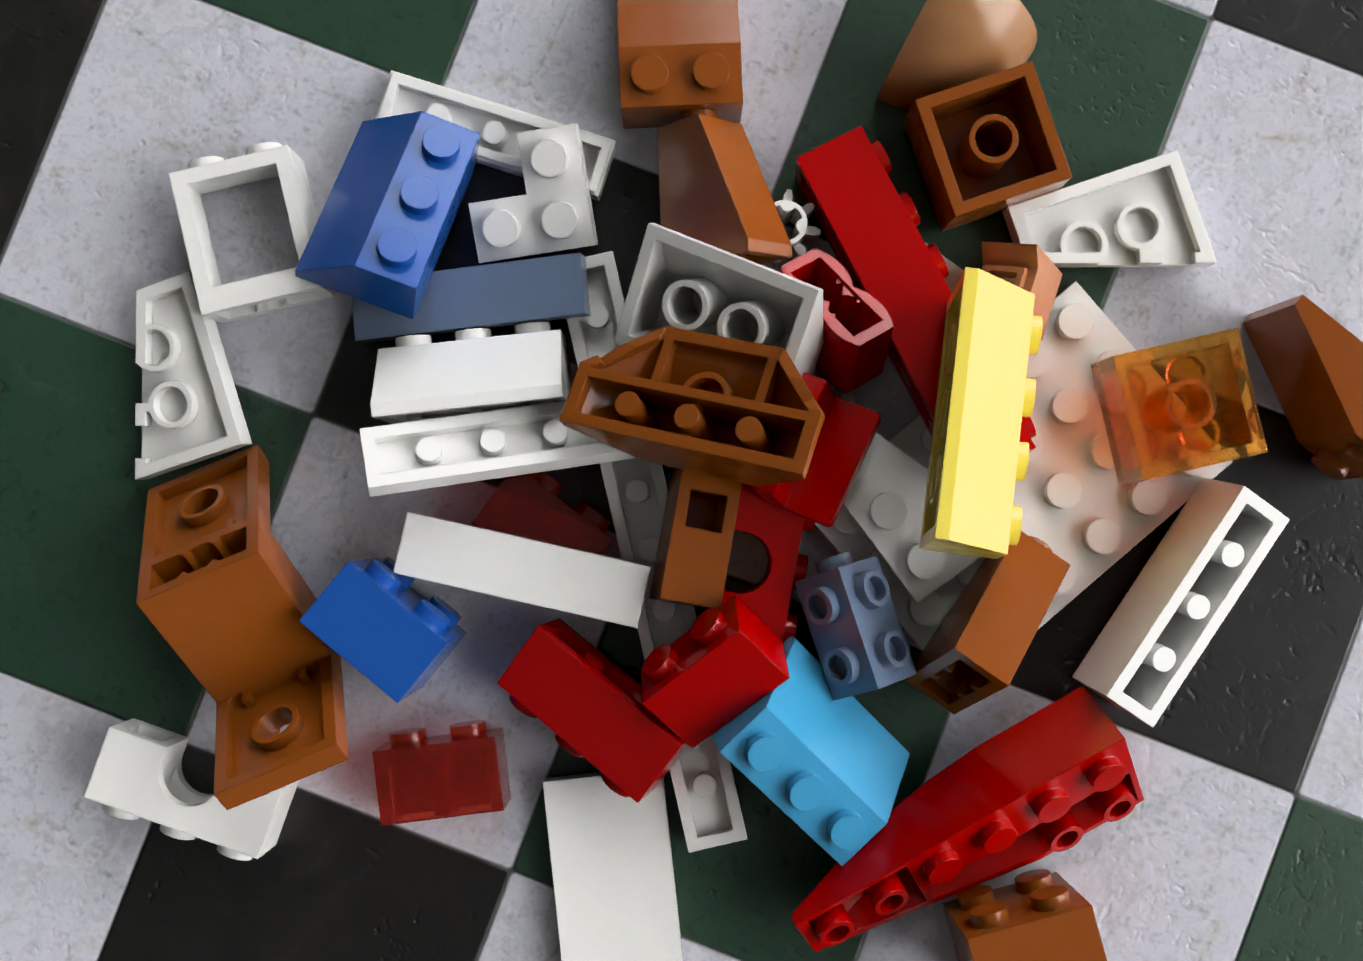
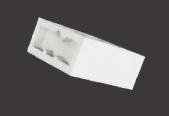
M277 142L259 143L248 147L246 155L226 160L218 156L200 157L190 161L187 164L188 169L168 173L201 315L222 324L335 297L334 290L296 277V267L221 284L201 194L279 176L298 261L301 259L318 219L304 161L288 145L282 146Z

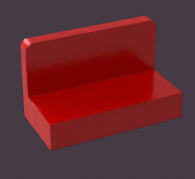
M804 372L802 378L825 415L806 478L760 487L750 486L765 502L825 527H831L836 521L880 426L881 418L876 411L836 397L826 380Z

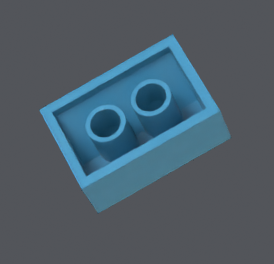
M791 635L783 642L790 678L720 728L711 737L724 757L833 859L843 866L887 824L910 753L854 696L833 701L821 663Z

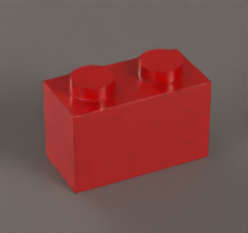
M734 595L719 608H710L704 611L694 621L691 629L670 645L663 644L650 653L641 666L642 705L693 749L790 678L783 641Z

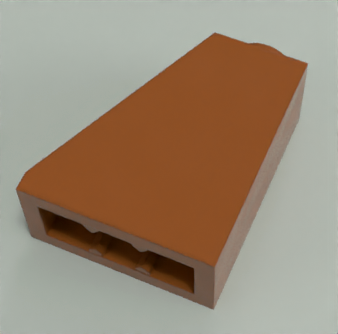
M692 109L681 113V120L657 128L661 226L758 264L792 257L790 240L742 124L717 118V113L710 109Z
M1021 531L1018 544L1008 545L1007 555L998 559H984L914 662L917 674L904 679V681L952 714H956L1008 687L1070 564L1054 554L1044 541L1028 536Z

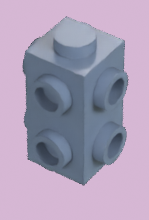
M850 552L838 554L815 562L817 575L794 582L833 701L878 690L917 674L910 655L908 641L903 634L890 595L889 584L883 575L877 556L853 563Z

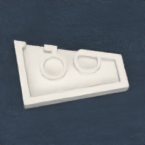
M1178 150L1009 206L1002 212L1012 242L1037 244L1057 268L1209 267L1217 263Z
M188 271L136 290V363L142 368V403H135V426H142L141 458H135V480L150 479L251 445V437L216 322L201 315L192 273Z
M876 433L842 506L913 602L919 603L980 557L919 549L928 468Z

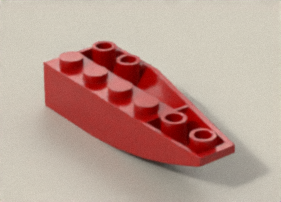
M1083 685L983 742L933 776L891 811L887 824L843 866L837 862L791 914L795 926L812 949L817 952L829 946L838 945L848 938L1040 860L1054 851L1062 852L1072 848L1081 840L1085 833L1106 821L1114 822L1126 817L1135 808L1136 804L1144 800L1125 737Z

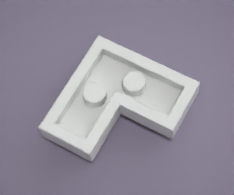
M573 123L516 133L526 194L468 203L479 263L598 245L579 124Z

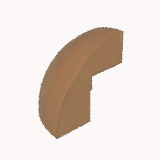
M926 0L876 99L890 106L910 110L916 99L1026 63L1037 44V30L1030 13L1020 0Z

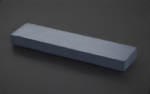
M580 252L433 271L414 319L351 297L355 341L361 343L395 340L397 337L407 335H437L472 328H495L528 322H545L591 316L585 256Z

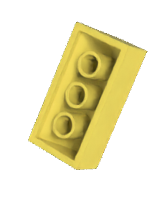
M965 267L947 302L919 549L998 559L1008 554V545L1018 544L1022 529V507L1013 506L1015 480L1024 481L1028 468L1029 443L1020 442L1022 417H1030L1034 407L1036 380L1026 378L1029 354L1036 355L1039 350L1043 319L1042 316L1033 315L1035 294L979 268Z

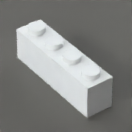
M1203 478L1072 677L1117 708L1154 727L1290 519L1246 486Z

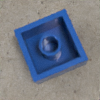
M386 557L383 562L378 558L348 561L301 617L299 622L390 698L399 703L425 685L467 632L457 625L461 616L449 604L435 595L428 601L410 586L415 580L414 577L393 573L395 560Z

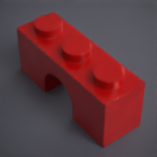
M742 483L734 530L755 536L766 550L768 564L763 578L753 587L745 590L724 588L721 605L735 595L783 642L791 635L795 637L798 615L788 613L792 589L797 590L794 582L805 579L807 573L808 555L799 554L802 531L812 532L815 522L765 502L750 485Z

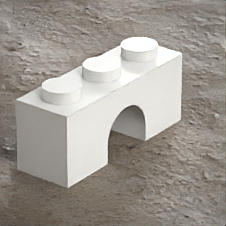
M135 718L109 727L84 795L87 799L104 804L102 809L105 813L120 819L136 820L141 817L160 824L159 829L163 834L172 838L194 840L197 837L218 845L217 851L220 854L235 860L248 861L252 858L259 859L277 844L299 780L226 810L214 794L201 793L193 789L185 780L182 772V757L189 740L188 737Z

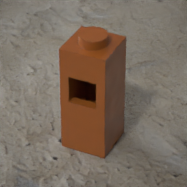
M672 467L649 594L650 599L705 609L719 608L721 606L742 483Z

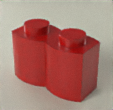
M814 248L782 265L780 268L781 273L823 289L824 343L816 364V368L821 375L839 389L851 392L882 374L894 327L885 307L869 293L853 287L852 279L844 266L824 251Z

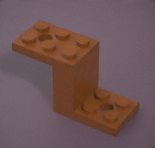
M258 444L148 490L136 604L216 702L214 796L226 810L348 760L341 656L299 622L317 598L270 531L269 460ZM289 724L287 728L280 733V728L284 725Z

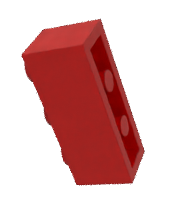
M561 618L537 626L497 682L498 685L510 694V702L517 710L528 717L541 720L556 733L555 739L565 751L576 757H584L602 772V780L612 791L623 797H631L637 803L657 787L688 746L642 705L641 685Z

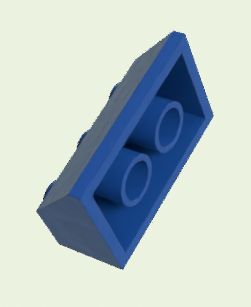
M424 111L362 121L296 267L295 276L414 319L475 171L480 133Z

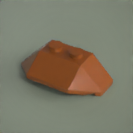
M665 326L629 341L601 358L596 355L580 362L559 421L566 427L643 461L760 487L806 478L825 415L785 348Z

